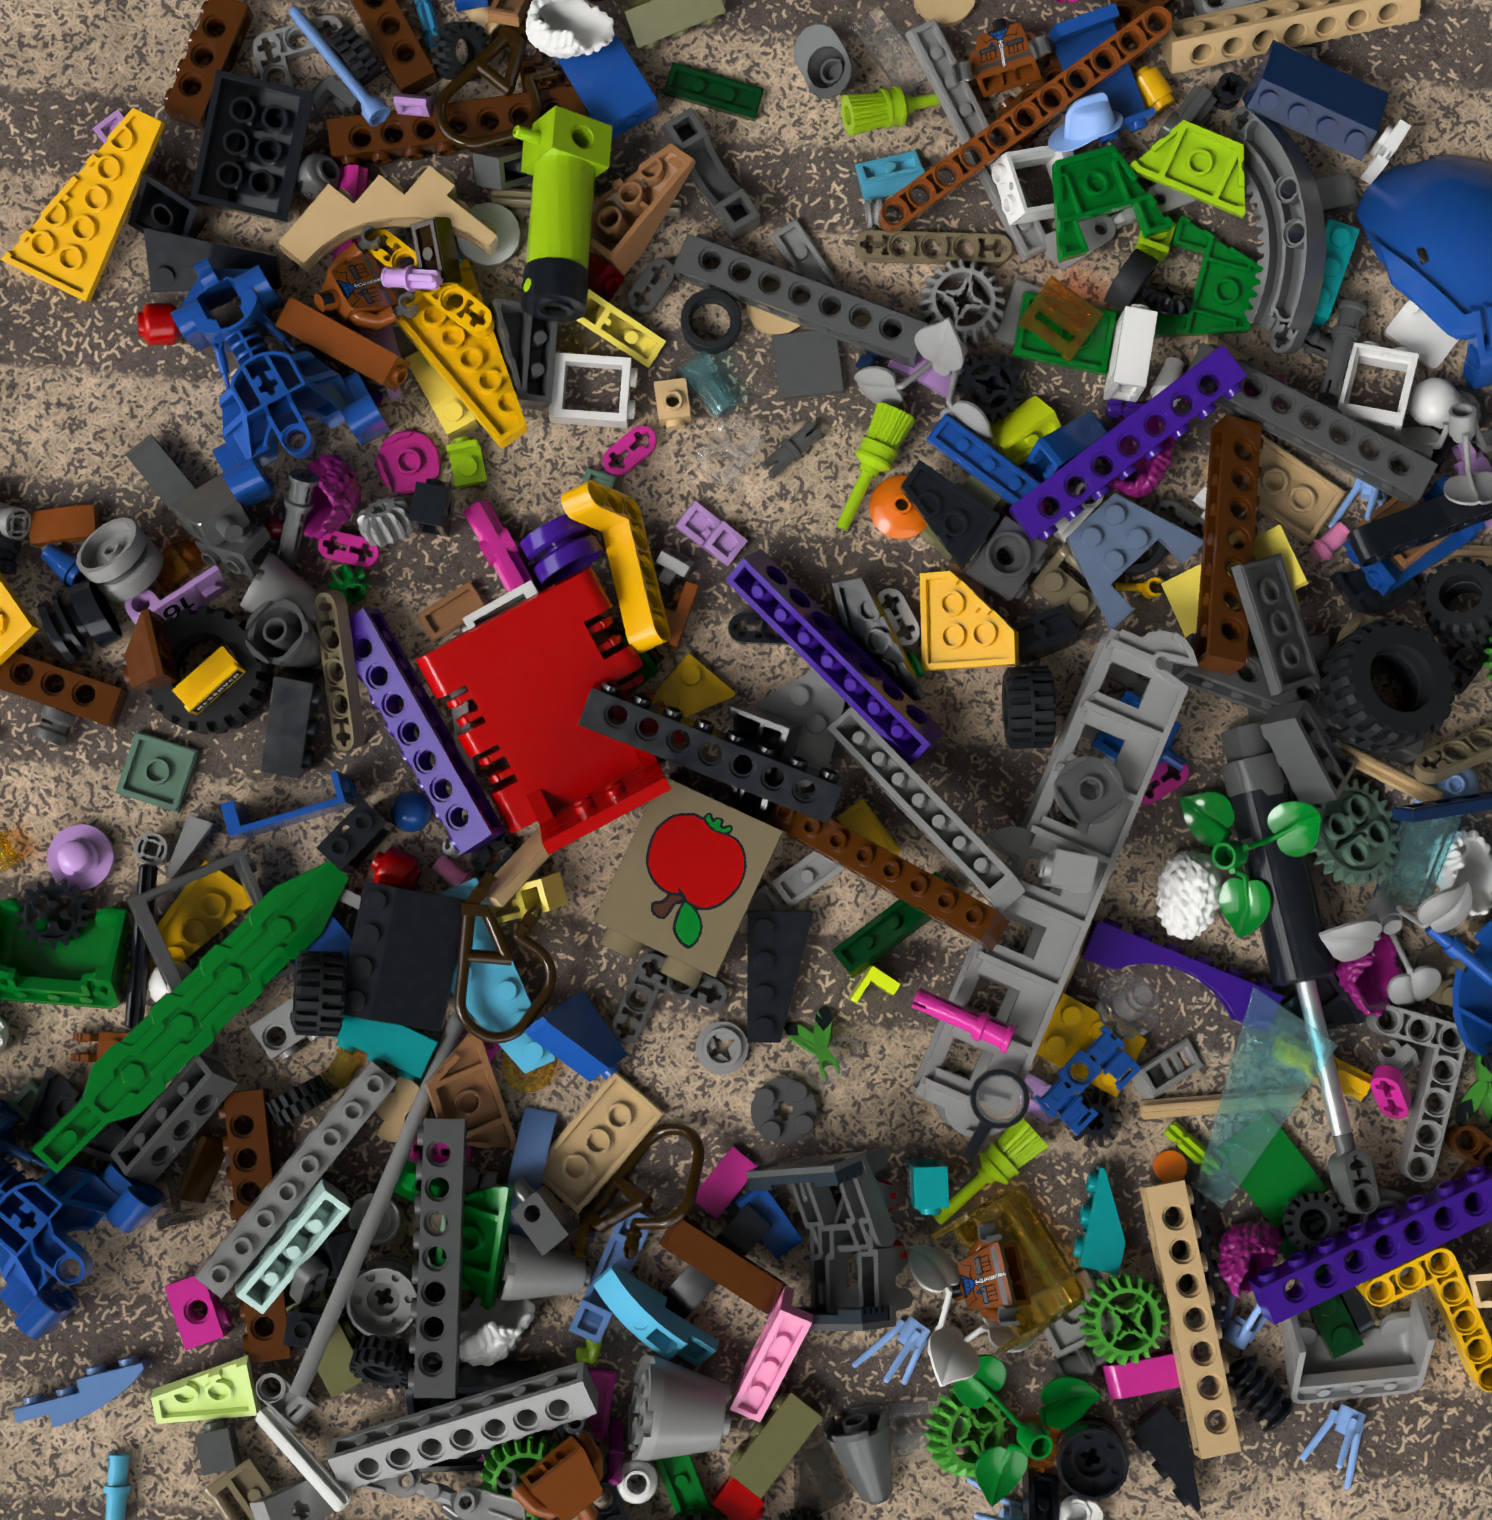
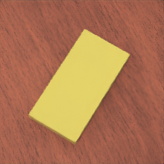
M1281 525L1257 535L1253 550L1256 560L1281 553L1293 591L1309 584ZM1201 564L1161 583L1185 638L1191 633L1196 634Z

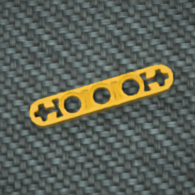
M378 229L367 237L366 240L373 241L378 236H381V243L386 242L390 250L394 252L390 257L381 248L375 250L367 248L375 261L383 267L398 268V263L405 257L413 258L415 261L414 266L418 267L416 252L389 231ZM458 284L439 287L438 290L418 289L416 291L475 337L488 336L495 327L494 316L488 307ZM455 294L461 295L463 303L459 308H447L446 302L450 296ZM469 309L477 317H483L486 323L483 326L481 324L475 325L472 318L467 314Z

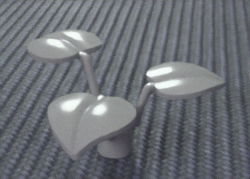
M950 317L935 324L924 326L916 333L914 338L915 345L919 353L929 361L903 382L897 383L893 372L880 366L865 367L860 369L854 376V380L857 382L860 390L874 404L877 405L878 402L887 403L897 408L904 399L900 390L907 387L933 366L934 371L941 376L952 375L946 400L948 407L942 409L940 418L942 419L945 413H947L986 443L993 441L995 438L991 432L988 418L978 406L964 400L957 402L953 400L958 376L962 372L960 368L964 364L968 350L966 345L960 340Z
M1458 403L1449 408V422H1443L1441 435L1428 427H1410L1402 429L1400 438L1395 437L1401 442L1402 446L1412 451L1424 452L1431 458L1433 449L1442 448L1449 432L1454 442L1463 443L1466 475H1457L1449 478L1444 484V495L1448 500L1461 505L1473 506L1492 503V473L1486 471L1473 474L1471 468L1469 442L1474 435L1477 437L1476 445L1484 453L1490 451L1492 453V429L1481 432L1475 406L1469 403Z
M1465 880L1455 887L1431 895L1420 904L1417 917L1406 911L1401 904L1396 907L1390 896L1380 895L1373 898L1367 906L1370 919H1361L1319 932V937L1334 958L1339 961L1348 962L1364 957L1371 952L1374 947V941L1381 938V932L1390 935L1407 973L1393 977L1389 981L1387 993L1395 1005L1409 1007L1416 1002L1425 1000L1438 989L1441 983V974L1436 967L1431 965H1423L1414 970L1412 969L1396 935L1402 928V916L1421 928L1431 926L1433 931L1437 933L1451 930L1460 925L1468 916L1473 902L1472 889L1469 882Z

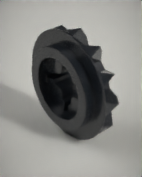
M1153 283L1152 285L1145 286L1141 294V298L1147 306L1154 311H1158V313L1168 316H1180L1191 311L1193 300L1187 296L1185 291H1180L1176 287Z
M505 832L478 851L472 852L471 862L478 876L483 879L487 871L495 875L502 867L498 863L486 867L492 858L488 847L490 846L498 852L508 847L509 849L503 856V860L506 863L521 847V844L515 837Z

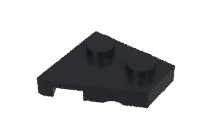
M1362 569L1343 573L1336 572L1329 577L1355 614L1365 612L1384 616L1420 591L1414 579H1411L1383 597L1378 590H1374L1368 584L1366 574Z
M1333 974L1315 980L1327 1030L1341 1025L1360 1024L1366 1021ZM1296 990L1280 1003L1277 1013L1292 1034L1302 1035L1307 1034Z

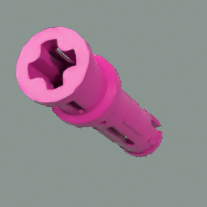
M921 987L911 1008L925 1012L971 1033L970 1037H973V1040L977 1042L983 1040L999 1047L1000 1052L1004 1054L1007 1052L1017 1028L1015 1024L1009 1026L990 1018V1013L988 1012L978 1014L934 995Z

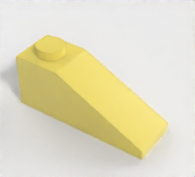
M588 289L586 314L576 321L649 368L666 341Z
M420 351L405 358L406 361L411 363L410 369L451 442H453V439L462 437L479 428L472 413Z
M556 872L527 880L503 907L491 906L499 923L523 918L527 910L534 905L538 907L532 912L533 915L537 914L539 908L542 909L543 913L569 902L561 874Z

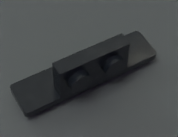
M1191 1187L1194 1197V1205H1190L1192 1217L1198 1220L1201 1230V1238L1197 1239L1199 1251L1204 1252L1208 1263V1272H1204L1206 1284L1212 1287L1215 1297V1305L1211 1306L1214 1319H1218L1220 1323L1224 1322L1222 1313L1226 1312V1304L1223 1294L1217 1290L1215 1279H1219V1269L1216 1260L1211 1259L1209 1246L1213 1245L1210 1228L1204 1225L1202 1213H1206V1204L1202 1193H1198L1196 1188ZM1181 1240L1176 1241L1172 1246L1173 1256L1179 1259L1185 1254L1186 1247L1184 1242ZM1185 1274L1179 1280V1288L1182 1292H1187L1191 1289L1193 1284L1192 1277L1189 1274Z

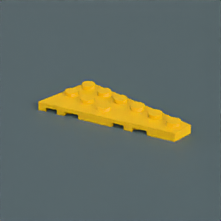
M132 108L108 135V140L96 154L93 153L87 159L84 168L77 176H73L41 212V217L30 229H26L19 237L20 241L11 251H7L0 260L85 302H91L138 191L142 174L147 170L166 123L138 109Z
M466 258L459 263L462 282L457 284L484 304L469 259ZM416 292L414 294L415 300L406 304L405 307L417 304L419 307L418 314L412 318L401 315L400 320L396 321V324L498 446L504 449L527 433L528 427L494 330L488 336L475 337ZM457 294L450 296L446 302L447 308H459L463 303V297ZM469 309L467 314L472 318L475 325L481 324L483 326L486 323L485 319L477 317Z

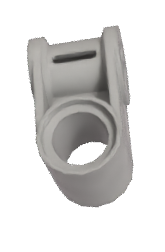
M270 1367L264 1371L257 1381L256 1394L284 1425L296 1431L300 1427L299 1422L312 1409L317 1410L320 1404L309 1391L305 1399L288 1393L294 1378L281 1367ZM270 1377L276 1378L281 1383V1390L278 1392L268 1390L265 1380ZM299 1404H302L295 1412H293V1410H294Z

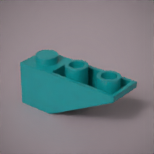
M1095 1165L1094 1172L1089 1171L1085 1190L1089 1191L1090 1194L1088 1204H1082L1080 1209L1079 1224H1083L1081 1237H1075L1072 1256L1076 1257L1075 1263L1080 1267L1119 1275L1126 1241L1106 1170L1101 1166Z

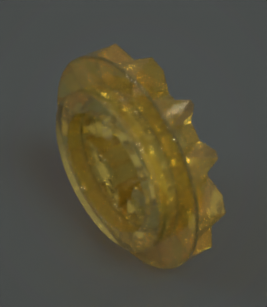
M505 1053L503 1057L502 1072L504 1078L511 1087L520 1092L531 1093L541 1090L550 1082L554 1075L555 1061L539 1067L542 1068V1071H531L526 1080H524V1072L509 1055Z

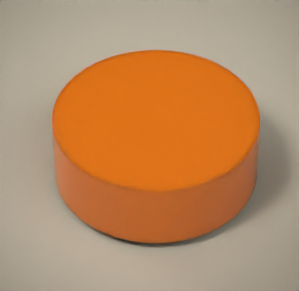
M1168 1149L1159 1152L1155 1156L1152 1168L1155 1176L1163 1182L1175 1179L1182 1180L1187 1172V1162L1179 1152Z

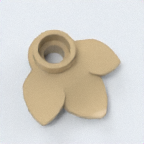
M402 1076L398 1077L395 1092H389L375 1109V1112L384 1120L378 1129V1137L389 1142H397L420 1089L417 1083ZM430 1108L425 1118H433Z

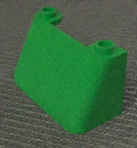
M18 898L0 900V1000L113 1009L119 1006L122 995L129 926L127 910L117 906H106L104 909L96 912L95 919L82 918L87 921L88 926H79L77 928L81 937L78 939L70 935L68 937V946H65L62 940L57 941L56 949H52L49 941H45L42 947L37 946V937L28 941L25 938L29 931L28 928L19 930L18 924L24 918L15 917V911L23 909V906L17 903ZM47 915L44 920H37L34 927L38 930L44 929L47 926V919L51 916ZM53 916L57 919L60 928L66 929L71 925V920L63 919L61 916Z

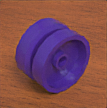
M564 514L537 528L521 541L520 546L528 561H539L534 568V572L542 586L557 583L586 568L602 556L604 550L597 537L592 535L585 536L590 528L589 526L574 521L567 514Z

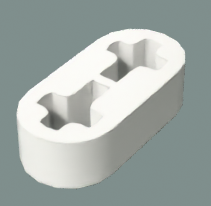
M892 588L884 589L877 596L880 604L882 605L885 602L884 596L888 595L890 599L897 598L898 603L895 605L898 613L897 616L894 617L889 608L883 610L896 636L900 631L897 623L899 619H901L906 628L910 626L913 628L914 631L910 634V640L907 641L905 637L898 638L902 647L912 646L920 636L919 625L901 592Z

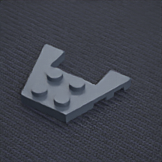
M1116 493L1066 538L1109 630L1111 628L1114 629L1134 610L1111 584L1156 541H1159L1181 565L1203 545L1201 538Z

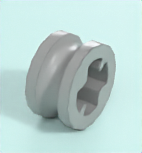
M876 199L875 203H870L869 200L864 201L867 230L872 229L874 225L881 228L878 223V214L882 207L881 199Z

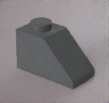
M523 145L495 146L472 153L475 185L505 190L533 181L532 175L521 172Z

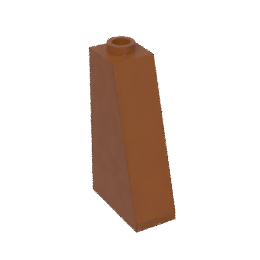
M291 296L289 297L275 326L395 392L398 386L406 380L410 362Z

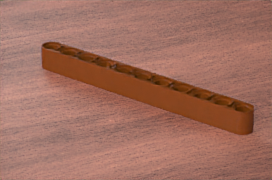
M1162 6L1149 8L885 201L879 211L878 223L880 227L889 233H896L991 165L1005 152H1009L1068 109L1075 100L1090 93L1153 47L1170 30L1172 26L1171 13ZM1148 20H1158L1162 30H1152L1148 25ZM1122 38L1132 39L1136 49H1126L1122 44ZM1095 58H1106L1110 64V68H1099L1096 64ZM1069 77H1080L1083 80L1084 87H1073L1070 84ZM1053 95L1058 101V106L1055 108L1048 107L1043 101V96ZM1027 114L1032 120V125L1029 127L1021 126L1017 121V115ZM995 132L1001 133L1006 139V144L1003 146L995 145L991 141L990 134ZM968 151L975 152L980 158V163L977 165L968 164L964 158V153ZM942 170L949 171L954 177V182L951 184L942 183L938 178V172ZM916 189L923 190L928 196V201L925 203L915 202L912 198V191ZM890 208L897 209L902 215V220L897 223L890 222L886 218L885 211Z

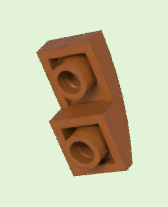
M94 504L59 507L29 513L31 516L30 545L36 547L62 541L70 543L85 541L91 533L99 528L98 506Z

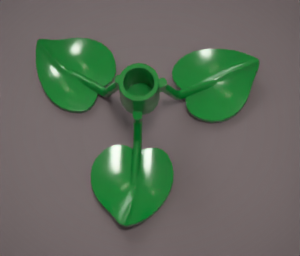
M1205 792L1180 798L1181 810L1190 831L1200 843L1208 847H1214L1211 854L1214 865L1222 870L1229 869L1230 874H1236L1241 877L1231 878L1223 884L1219 892V905L1237 938L1247 936L1263 924L1270 913L1272 896L1267 884L1262 880L1249 881L1248 874L1239 869V867L1246 863L1248 851L1277 840L1279 849L1288 856L1300 857L1308 854L1315 848L1320 837L1321 812L1313 805L1301 801L1279 804L1267 817L1268 827L1274 834L1248 844H1243L1240 841H1229L1232 832L1228 828L1234 824L1235 815L1232 803L1228 797L1219 792Z
M988 1354L978 1355L980 1360L978 1372L969 1379L953 1382L955 1395L963 1405L968 1408L978 1409L990 1397L1018 1428L1016 1438L1020 1445L1011 1443L1007 1449L1001 1445L991 1446L979 1456L975 1463V1480L990 1506L993 1507L1001 1501L1021 1480L1028 1466V1456L1034 1460H1042L1049 1456L1053 1449V1441L1048 1436L1051 1434V1431L1048 1429L1047 1424L1057 1430L1066 1429L1079 1421L1091 1405L1101 1398L1100 1394L1089 1383L1074 1376H1060L1048 1382L1040 1393L1041 1401L1044 1404L1038 1410L1040 1427L1035 1422L1022 1423L994 1393L1002 1388L1006 1380L1005 1366L995 1356Z

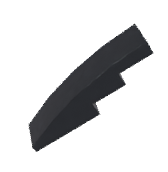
M748 1202L714 1237L745 1256L772 1227L773 1223ZM688 1264L681 1274L662 1292L667 1297L665 1308L685 1319L719 1283Z

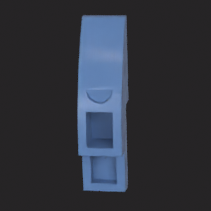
M133 1355L118 1360L119 1366L107 1368L106 1363L86 1368L87 1374L76 1379L79 1390H77L75 1384L57 1389L56 1396L44 1398L43 1393H38L23 1398L24 1404L14 1409L16 1423L50 1415L52 1428L84 1417L101 1408L128 1389L151 1365L150 1358L139 1360L138 1355Z

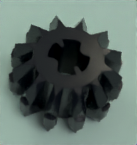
M1096 1091L1093 1100H1091L1088 1092H1082L1083 1105L1088 1109L1092 1107L1099 1112L1097 1120L1100 1123L1097 1126L1090 1124V1128L1086 1126L1079 1135L1075 1136L1073 1134L1072 1139L1078 1141L1084 1136V1146L1090 1147L1095 1138L1096 1144L1099 1147H1103L1104 1139L1102 1135H1105L1110 1140L1116 1138L1109 1129L1111 1126L1121 1128V1123L1112 1121V1117L1119 1116L1121 1111L1120 1109L1108 1110L1113 1105L1114 1099L1108 1097L1102 1102V1092Z

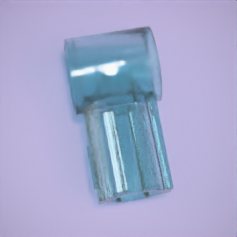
M705 350L677 368L681 378H686V381L689 382L687 384L689 389L698 394L715 419L723 416L738 404L734 395L719 376L720 372L716 364Z

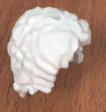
M533 0L527 12L526 35L528 40L535 48H538L539 51L544 52L550 57L568 59L572 56L578 57L581 54L590 55L593 54V51L599 52L602 47L609 45L613 41L615 35L613 18L608 17L607 12L600 11L598 5L590 7L587 0Z
M1453 830L1451 833L1443 835L1437 841V847H1435L1433 852V862L1430 867L1433 882L1442 891L1455 887L1467 880L1473 894L1469 915H1486L1489 909L1492 908V855H1490V844L1483 837H1480L1478 831Z
M1181 850L1179 853H1172L1170 858L1166 860L1167 864L1163 866L1161 876L1158 877L1157 884L1159 889L1155 900L1160 909L1156 915L1162 919L1161 925L1167 929L1169 936L1174 935L1182 940H1192L1195 935L1201 936V932L1214 922L1215 911L1220 907L1219 892L1222 887V876L1220 869L1214 865L1209 854L1195 852L1194 850Z
M477 1296L473 1303H471L470 1308L461 1311L459 1357L461 1361H468L472 1366H491L495 1362L505 1359L509 1351H513L516 1348V1343L521 1340V1334L524 1332V1329L528 1328L530 1322L535 1317V1305L532 1304L530 1299L505 1302L496 1298L495 1307L487 1310L480 1305L482 1300Z

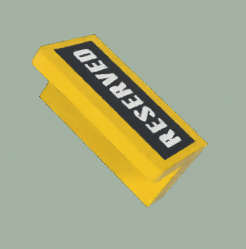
M221 646L173 688L172 691L185 704L184 708L189 713L197 716L238 680L246 670L224 646Z

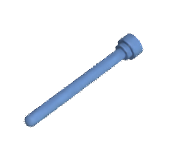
M297 6L291 7L289 10L290 17L361 103L362 116L370 126H378L383 123L390 115V108L382 98L371 96L303 11Z

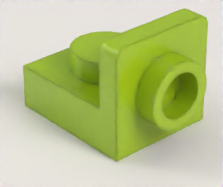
M1173 222L1174 227L1170 231L1144 238L1140 229L1134 250L1138 248L1154 259L1163 262L1168 255L1177 223Z
M463 436L453 439V444L446 445L456 489L488 482L482 449L478 439L472 440L471 436Z

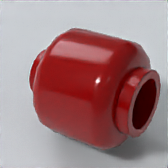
M172 303L145 304L142 311H137L138 337H143L147 345H175L179 334H182L170 313L177 309L176 306Z
M395 846L389 848L385 853L379 851L370 867L375 870L373 880L409 888L415 887L422 873V869L418 868L419 860Z

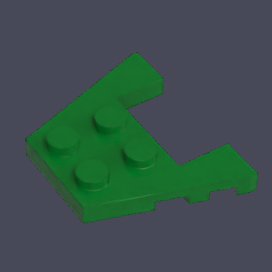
M1114 145L1056 160L1052 165L1056 245L1059 263L1084 256L1089 251L1079 225L1081 221L1133 208L1144 238L1170 231L1174 227L1170 217H1164L1157 208L1156 204L1158 202L1152 194H1146L1136 181L1138 176Z
M1180 215L1171 246L1202 254L1203 256L1191 298L1193 300L1191 311L1180 316H1168L1158 313L1154 338L1247 333L1250 330L1251 323L1247 321L1248 319L1244 311L1253 309L1249 298H1255L1258 295L1252 288L1261 283L1255 277V274L1263 271V267L1233 247L1228 248L1216 240L1213 234L1205 229L1202 231L1190 223V219Z

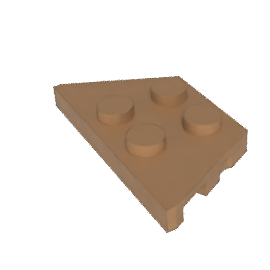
M469 1033L424 1083L437 1119H468L467 1146L484 1149L496 1147L515 1150L517 1139L483 1041Z

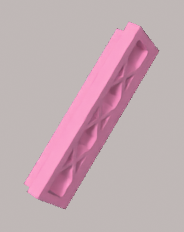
M787 1286L784 1287L733 1389L729 1410L761 1422L813 1322V1314L792 1306L795 1289Z

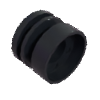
M88 578L69 587L71 604L57 593L52 597L53 605L46 599L37 605L43 628L49 640L70 664L80 661L79 651L86 657L92 654L90 638L99 647L105 648L121 640L123 637L120 625L109 603L97 589L94 582L89 581Z
M1086 1415L1066 1429L1060 1430L1056 1436L1054 1454L1060 1479L1067 1489L1080 1498L1093 1501L1108 1498L1119 1491L1127 1479L1129 1461L1122 1438L1115 1427L1103 1418ZM1091 1447L1094 1448L1097 1456L1091 1455L1086 1460L1083 1451L1089 1452Z

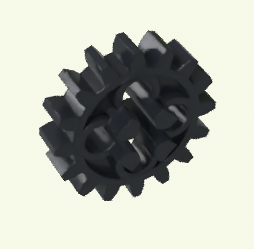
M50 876L48 884L43 885L42 881L37 879V888L35 890L27 886L24 888L28 897L26 899H17V903L23 906V909L15 911V917L24 918L18 924L19 930L28 928L29 931L25 936L28 941L37 937L38 947H42L45 941H49L51 948L56 949L57 941L62 940L63 944L68 946V937L70 935L78 939L81 937L77 928L79 926H88L87 921L82 919V916L90 914V909L81 907L87 901L85 895L76 896L80 889L77 884L69 889L67 887V878H63L60 884H56L54 877ZM62 895H68L71 898L68 905H61L58 908L61 918L71 920V925L68 928H60L57 919L53 916L47 919V926L44 929L38 930L34 927L37 920H44L47 916L43 906H36L34 904L36 897H45L48 906L52 909L58 906V899Z

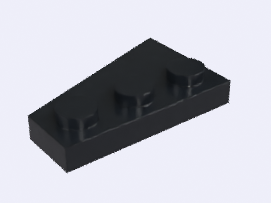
M921 460L917 462L900 487V490L961 570L965 568L1001 516Z
M52 1066L47 1067L25 1131L43 1137L82 1099L84 1092ZM119 1120L108 1123L80 1151L116 1163L110 1154L128 1134L130 1129Z

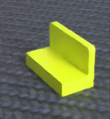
M1033 396L1025 401L1013 413L1009 412L1004 420L999 419L990 425L991 432L995 437L992 442L998 447L1003 456L1017 466L1026 461L1038 440L1061 427L1055 411L1037 396Z
M869 966L848 999L857 1003L870 982L889 995H894L901 984L876 967Z

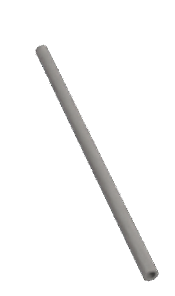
M456 1013L451 1014L288 1392L303 1399L306 1397L417 1138L418 1126L423 1124L431 1105L424 1083L454 1051L464 1028Z

